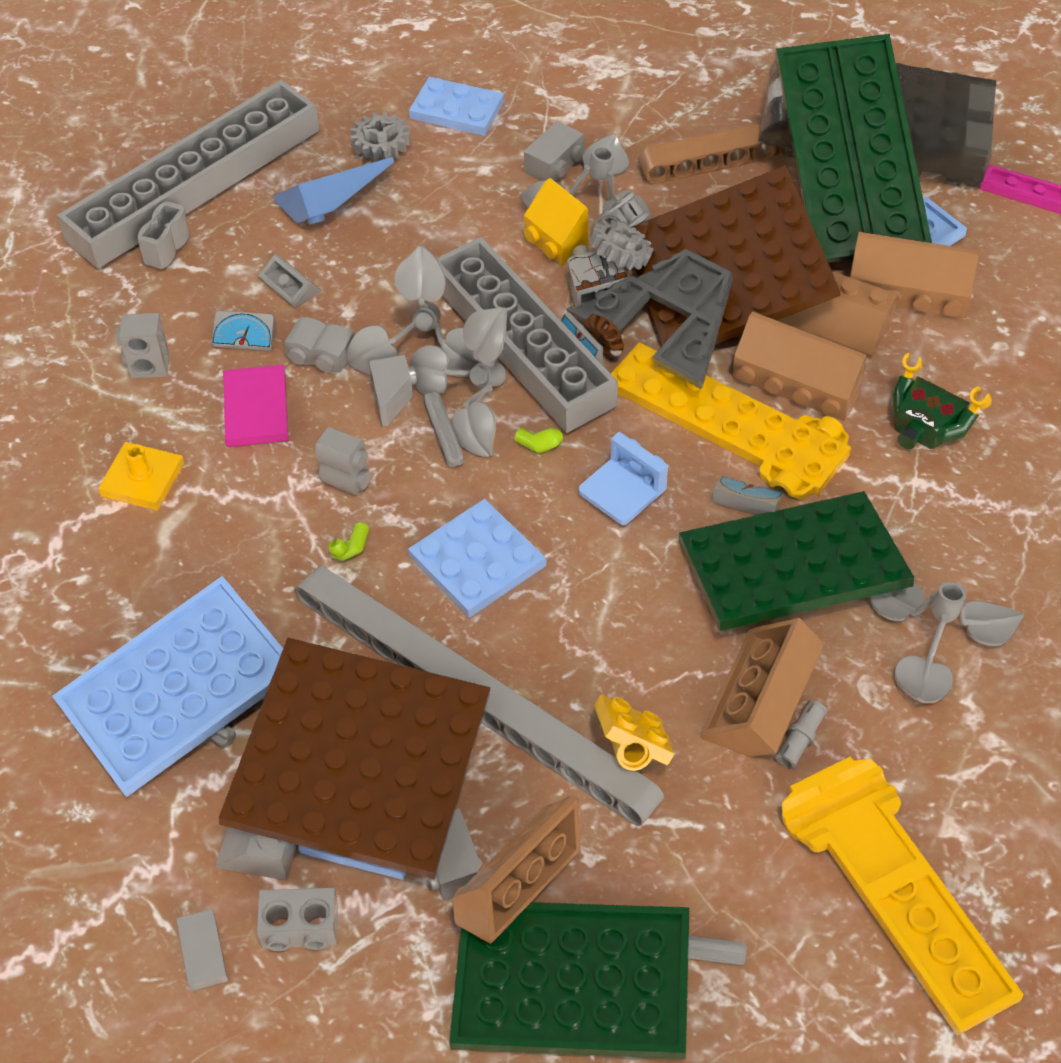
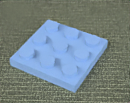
M483 499L408 548L409 557L468 618L546 566V557L486 499Z

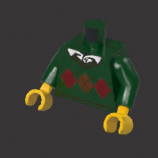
M910 353L905 354L902 361L905 372L903 376H899L892 394V415L897 419L895 429L900 433L898 436L899 444L906 449H913L917 443L929 449H935L941 443H948L963 438L978 418L977 412L979 409L984 410L991 405L992 399L990 394L988 393L982 401H976L982 389L975 387L970 392V400L972 401L970 405V402L919 376L914 380L912 379L913 374L918 373L922 369L921 357H919L916 366L909 367L907 363L910 359Z

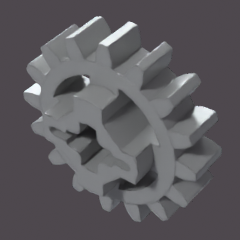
M373 112L371 118L365 115L362 116L363 122L355 121V128L350 129L351 146L355 148L357 155L362 153L365 160L370 156L373 157L374 162L379 158L387 159L391 155L398 158V151L406 152V145H410L409 125H406L405 119L398 120L397 114L388 117L387 112H383L382 116Z
M602 220L601 223H596L589 238V241L592 242L591 247L598 249V255L606 258L607 262L613 261L618 267H627L629 270H632L633 266L637 269H641L642 266L646 267L653 252V248L650 247L651 242L644 240V234L636 231L634 227L629 228L626 223L615 222L614 220H611L610 223Z

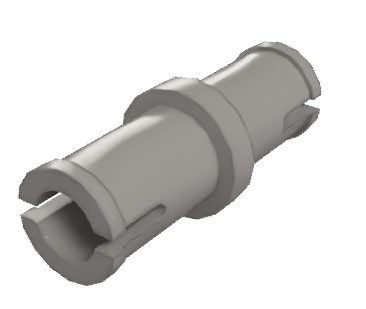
M812 700L807 701L806 707L797 722L792 723L788 728V737L775 756L776 761L781 766L795 769L806 747L813 744L816 738L814 733L828 712L826 707L818 701H815L814 704Z

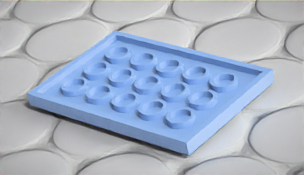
M221 576L55 693L52 697L127 798L264 698L283 647L225 578Z

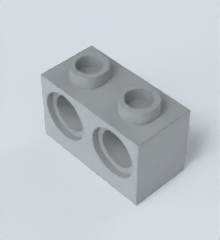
M159 313L122 314L121 327L116 328V342L118 346H122L123 366H128L131 378L167 377L170 353Z
M335 887L259 890L257 934L262 948H268L272 951H284L289 947H306L312 950H320L327 946L337 945L338 900ZM315 917L325 918L319 924L309 923ZM277 919H287L282 925H271Z

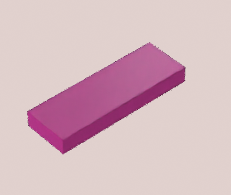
M989 164L980 181V190L1061 214V185Z

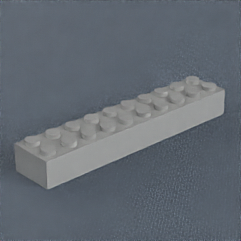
M279 80L59 213L57 218L64 240L99 269L139 244L138 233L140 229L152 220L153 212L161 203L168 201L183 205L187 214L320 131L316 105L284 81Z

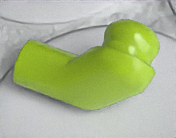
M519 428L515 434L514 441L536 453H543L556 448L563 441V434L556 428H548L535 434L524 428Z
M361 522L355 523L349 540L333 539L328 546L332 557L338 561H344L360 554L366 543L370 530L369 526Z

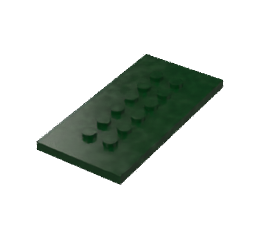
M890 34L776 48V62L802 202L828 263L854 260L859 232L932 243Z

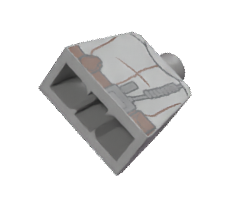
M586 245L577 246L572 251L573 257L567 260V279L575 308L595 299L596 293L609 290L614 284L629 277L622 267H618L613 261L607 262L606 258L597 254L598 250L590 252Z

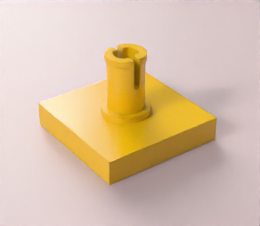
M125 442L98 488L100 496L159 511L184 465L183 456Z

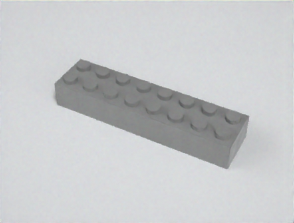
M482 237L436 258L444 272L446 281L445 291L442 296L465 321L472 313L480 310L498 307L506 308V336L499 359L566 433L617 407L618 381Z

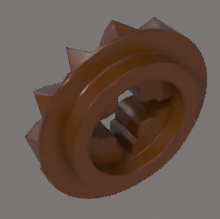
M591 314L585 319L584 328L603 347V354L612 358L623 352L622 336L609 319L598 314Z

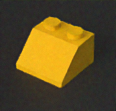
M551 178L547 179L524 214V235L531 244L539 247L549 259H553L563 267L567 264V260L573 257L572 251L577 246L586 245L588 247V208Z

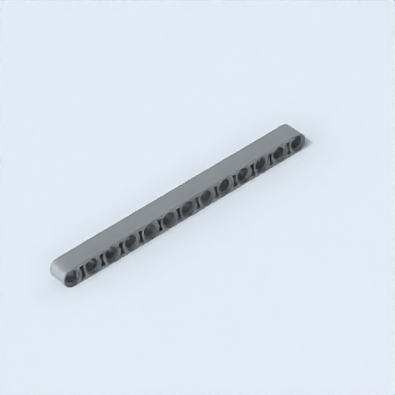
M318 566L295 588L297 597L304 605L390 663L491 687L482 719L483 725L633 825L642 826L664 799L661 789L651 780L637 771L623 768L616 757L329 569Z

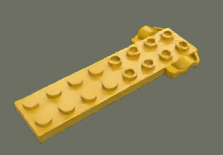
M640 342L611 373L618 381V394L760 466L759 478L773 488L775 486L783 487L787 491L788 496L792 498L795 497L802 501L812 494L819 496L850 456L851 447L847 445L849 435L845 432L842 424L835 418L825 416L820 419L803 415L796 420L707 375L703 387L699 389L656 365L652 357L657 351Z
M850 756L789 787V796L782 802L781 807L782 819L786 830L794 840L801 841L815 853L828 849L957 1036L1022 1000L1023 992L894 815L898 813L901 807V799L898 797L896 787L886 781L880 766L871 758L854 761Z

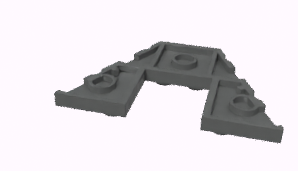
M685 249L673 255L669 260L661 261L651 266L652 271L638 278L632 275L614 284L611 289L596 293L595 299L575 309L572 306L566 309L577 321L584 325L585 319L591 314L601 315L609 319L619 332L650 298L686 316V321L652 358L659 367L701 389L717 339L733 276L731 271Z

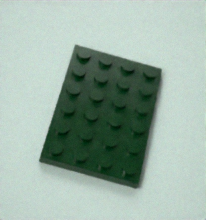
M865 491L775 511V513L768 512L679 532V543L719 631L913 587L914 575Z
M531 902L491 944L461 928L449 1040L450 1048L452 1050L686 1059L689 907Z

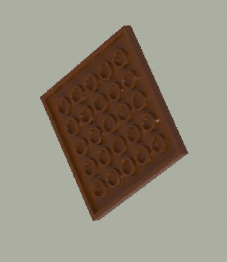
M786 165L634 226L636 231L645 235L644 240L650 241V247L653 248L646 267L636 268L639 277L652 271L651 266L661 261L669 260L673 255L685 249L731 271L733 282L715 344L743 334L752 311L777 321L841 296L838 284ZM650 298L648 305L663 346L686 321L687 317Z
M287 637L218 817L219 825L435 880L488 703L491 687Z

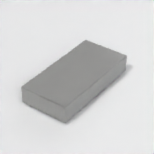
M209 909L176 918L190 991L227 982L228 977L214 910Z

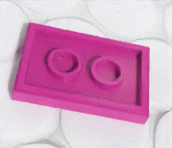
M284 364L223 371L226 447L289 441Z

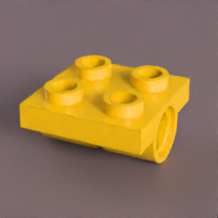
M601 694L594 707L604 735L610 739L619 764L630 771L643 769L652 759L668 766L675 753L670 744L669 736L662 725V720L650 711L644 710L642 713L633 709L622 698L613 697L611 699Z

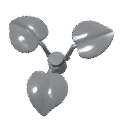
M615 133L598 140L588 147L582 156L584 170L569 193L572 196L574 195L588 173L595 180L607 178L608 192L611 200L604 203V212L617 200L630 192L621 191L616 196L612 179L613 176H618L627 170L629 159ZM546 180L532 184L525 192L520 194V198L527 208H529ZM636 194L634 196L643 211L649 213V216L642 222L651 219L650 210L644 200Z
M423 245L418 246L399 265L395 273V285L399 293L407 300L419 299L421 306L414 313L413 321L390 339L384 327L380 325L367 326L353 337L347 350V363L349 366L371 375L369 361L398 356V351L392 344L416 327L420 331L435 330L437 339L442 344L441 348L449 356L448 370H471L476 364L481 363L473 358L474 351L468 349L465 345L463 337L464 327L452 329L447 334L446 340L443 338L440 329L441 324L438 323L441 317L440 310L435 304L428 301L434 302L442 297L446 287L445 276L435 256Z
M505 307L480 310L472 313L466 320L463 330L465 345L468 349L474 351L473 358L481 362L476 364L471 370H448V353L443 348L435 345L424 346L418 349L412 355L409 364L414 366L417 384L414 385L423 395L434 391L442 394L447 387V375L470 376L472 383L482 388L465 401V409L457 410L454 413L452 427L458 443L472 454L483 457L493 456L496 421L490 406L476 400L484 394L492 392V387L502 385L506 378L503 365L495 362L499 358L505 342L507 326Z
M954 582L941 584L938 592H932L930 598L925 602L923 591L916 584L913 587L869 597L875 611L893 621H904L910 613L918 616L932 605V612L939 621L927 659L924 660L918 656H907L897 663L895 669V679L900 688L911 698L922 703H935L942 700L950 692L953 684L951 670L943 664L932 663L946 623L955 620L959 616L960 624L967 626L968 635L973 640L988 646H1000L1011 639L1021 623L1024 613L987 602L971 601L966 603V591L962 586Z

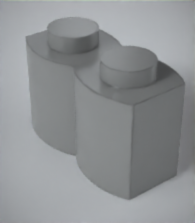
M168 201L161 203L153 212L152 220L140 229L138 242L144 264L160 269L167 267L173 261L176 250L182 247L188 240L190 230L183 205Z
M301 317L284 341L286 356L295 364L315 365L324 372H341L347 363V350L354 337V332L339 325H326L313 318Z
M328 427L316 442V458L320 462V479L328 485L357 496L361 489L367 487L371 478V472L366 462L368 452L366 451L365 443L361 439Z

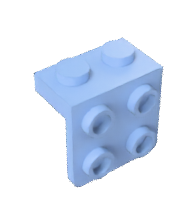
M619 431L611 438V459L579 486V494L619 524L626 525L667 490L668 465L662 458L651 454L641 447L636 440L628 438Z

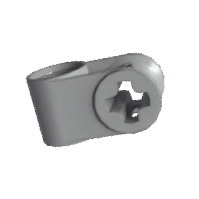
M631 191L597 216L593 221L592 230L596 223H601L604 219L623 222L629 228H633L646 219L649 213L643 211L634 198L635 192Z

